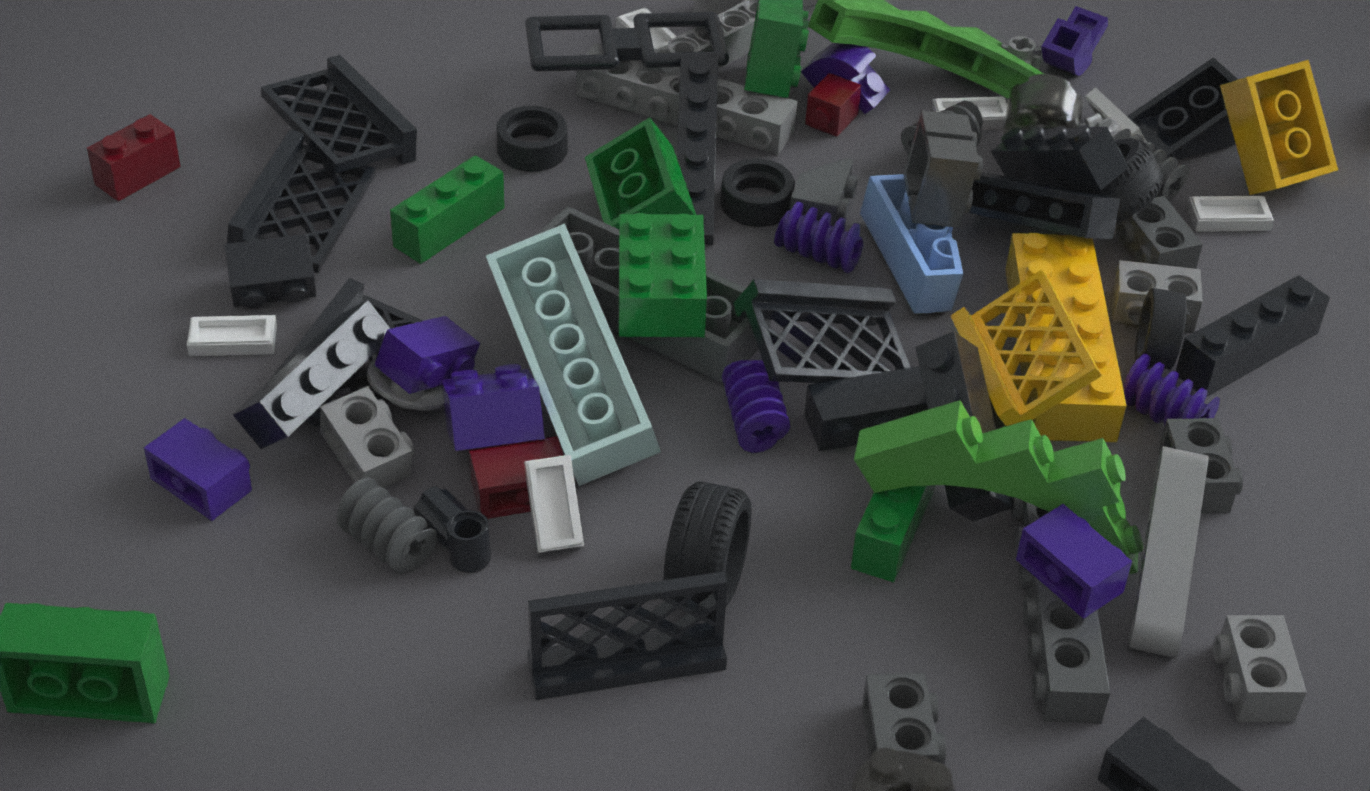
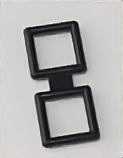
M715 12L637 14L633 19L634 28H613L612 20L608 15L529 17L525 21L530 63L532 69L537 72L616 69L620 61L641 60L646 68L681 67V56L718 57V66H725L729 62V54L720 20ZM706 26L712 51L655 53L649 28ZM599 29L603 55L544 56L541 31Z

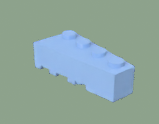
M903 174L870 176L860 214L913 313L928 314L952 311L963 276L957 242L952 238L953 227L912 223L908 202L910 196H907Z

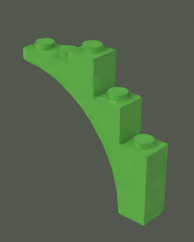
M818 0L808 24L809 28L832 43L877 48L932 64L976 82L1004 96L1024 109L1035 108L1049 77L1001 47L1003 43L977 27H951L927 11L899 10L884 0Z
M961 400L860 430L854 461L874 493L908 486L950 485L984 489L1011 496L1048 512L1064 504L1077 516L1085 519L1095 531L1112 545L1122 550L1125 556L1132 561L1129 574L1138 572V553L1143 551V541L1137 526H1130L1128 523L1125 506L1120 496V483L1126 479L1124 465L1118 454H1111L1103 438L1053 452L1049 438L1046 435H1040L1032 419L982 433L977 418L969 416Z

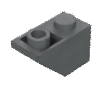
M844 158L800 173L791 196L790 210L798 201L803 203L802 215L804 216L811 207H815L818 210V221H820L825 212L832 214L831 226H834L840 217L847 220L850 199L847 198L854 199L858 183V176L852 175L854 159Z

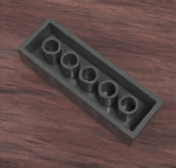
M567 206L535 235L562 224L566 225L609 328L619 333V229ZM706 270L707 307L705 337L628 338L723 383L721 375L724 367L735 361L749 360L759 348L749 319L738 318L733 305L746 288ZM764 319L766 325L771 328V320Z

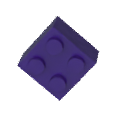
M509 364L498 366L495 368V373L478 375L476 370H462L453 372L451 379L441 380L447 431L455 451L545 439L539 385L528 369L521 370V365Z

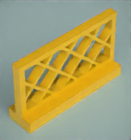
M1042 269L973 315H970L965 307L950 315L959 335L978 347L989 398L998 417L1006 426L1035 419L1102 376ZM1042 287L1036 303H1025L1030 294ZM1005 314L1000 326L987 325L989 321L998 315ZM1019 314H1030L1024 326H1013ZM1043 314H1054L1049 327H1037ZM1008 337L1018 338L1013 350H1002ZM1032 338H1043L1037 351H1026ZM1056 339H1068L1062 352H1050ZM1020 362H1031L1025 376L1014 375ZM1045 363H1056L1050 377L1039 376ZM1070 364L1085 365L1084 369L1070 378L1064 377ZM1033 387L1045 388L1040 397L1029 404L1026 403Z

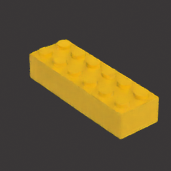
M1012 233L1005 268L1008 291L1042 269L1102 375L1032 421L1040 435H1046L1049 440L1090 442L1103 438L1105 442H1117L1127 405L1093 238L1057 234ZM1042 287L1030 294L1025 303H1036ZM1019 314L1014 326H1024L1030 314ZM1043 314L1037 327H1049L1054 314ZM1032 338L1026 351H1037L1043 338ZM1056 339L1050 352H1062L1068 339ZM1020 362L1021 376L1026 375L1031 362ZM1045 363L1039 376L1050 377L1056 363ZM1070 364L1064 377L1070 378L1084 369L1085 365ZM1033 387L1026 403L1029 404L1040 397L1045 388Z

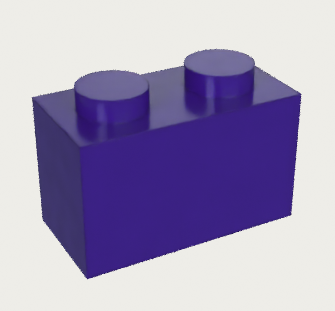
M447 316L387 329L374 366L408 394L442 385L441 380L451 379L453 372L473 370L475 366L474 359L480 342Z
M186 418L143 447L150 479L211 521L252 491L249 474L250 464L246 456L236 448L231 449L217 440L208 429L199 428Z
M1064 504L1023 528L1016 561L1083 619L1124 592L1132 561L1125 556L1121 549L1112 545L1095 531L1085 519L1077 516Z

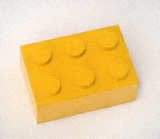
M1309 60L1220 85L1249 195L1279 189L1338 170Z

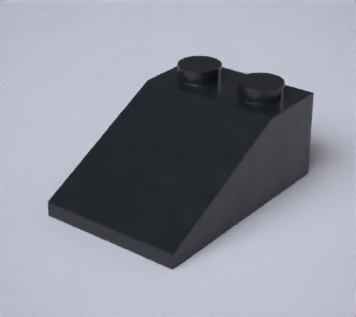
M1213 57L1127 117L1140 128L1146 141L1152 142L1155 145V151L1159 149L1164 150L1167 153V158L1175 157L1179 160L1235 145L1220 85L1239 79Z

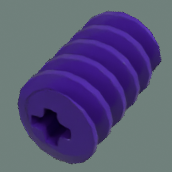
M797 201L793 208L782 217L777 227L774 238L775 246L782 247L784 245L786 250L790 252L799 250L800 255L809 258L813 256L814 260L818 263L827 261L829 267L837 269L842 266L843 272L851 273L857 266L863 250L864 241L859 236L860 224L854 223L847 232L845 231V218L840 217L835 225L831 226V213L825 212L820 221H818L817 208L811 207L804 216L802 215L803 203Z
M1146 353L1141 355L1129 370L1123 385L1126 404L1128 406L1135 405L1136 410L1143 415L1149 414L1152 421L1158 424L1164 422L1165 426L1167 419L1215 417L1220 404L1219 397H1215L1208 404H1205L1208 393L1206 389L1201 388L1193 396L1190 395L1193 387L1191 380L1187 379L1177 387L1176 383L1179 373L1173 370L1165 378H1162L1165 365L1161 362L1156 363L1150 370L1147 369L1151 356Z
M739 360L732 362L724 367L721 376L738 443L747 452H764L772 448L778 440L782 439L791 427L786 406L783 403L779 382L769 380L763 360Z

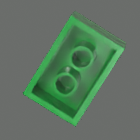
M758 0L746 62L744 90L788 98L790 87H798L801 73L800 53L805 52L809 30H807L809 11L803 10V0Z
M650 117L585 156L604 223L619 229V214L684 213L696 215L674 148Z
M684 213L619 214V337H705L707 289L703 215Z
M5 603L0 615V692L7 712L156 723L170 677L156 614L135 610L113 611L89 607L46 606L38 603Z

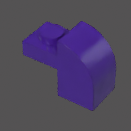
M1075 6L1068 20L1065 21L1058 18L1041 46L1043 62L1077 76L1083 74L1090 66L1092 52L1108 27V18Z
M832 43L820 51L801 70V73L814 88L828 73L860 84L859 108L864 114L874 109L890 91L882 78L869 65L876 55L865 46Z

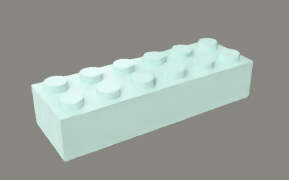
M562 224L486 255L535 381L539 385L541 396L565 455H571L573 474L578 485L581 486L660 453L661 450L652 425L566 225Z

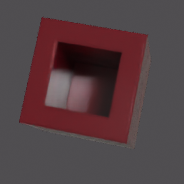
M828 73L808 94L805 125L838 137L858 116L861 85Z

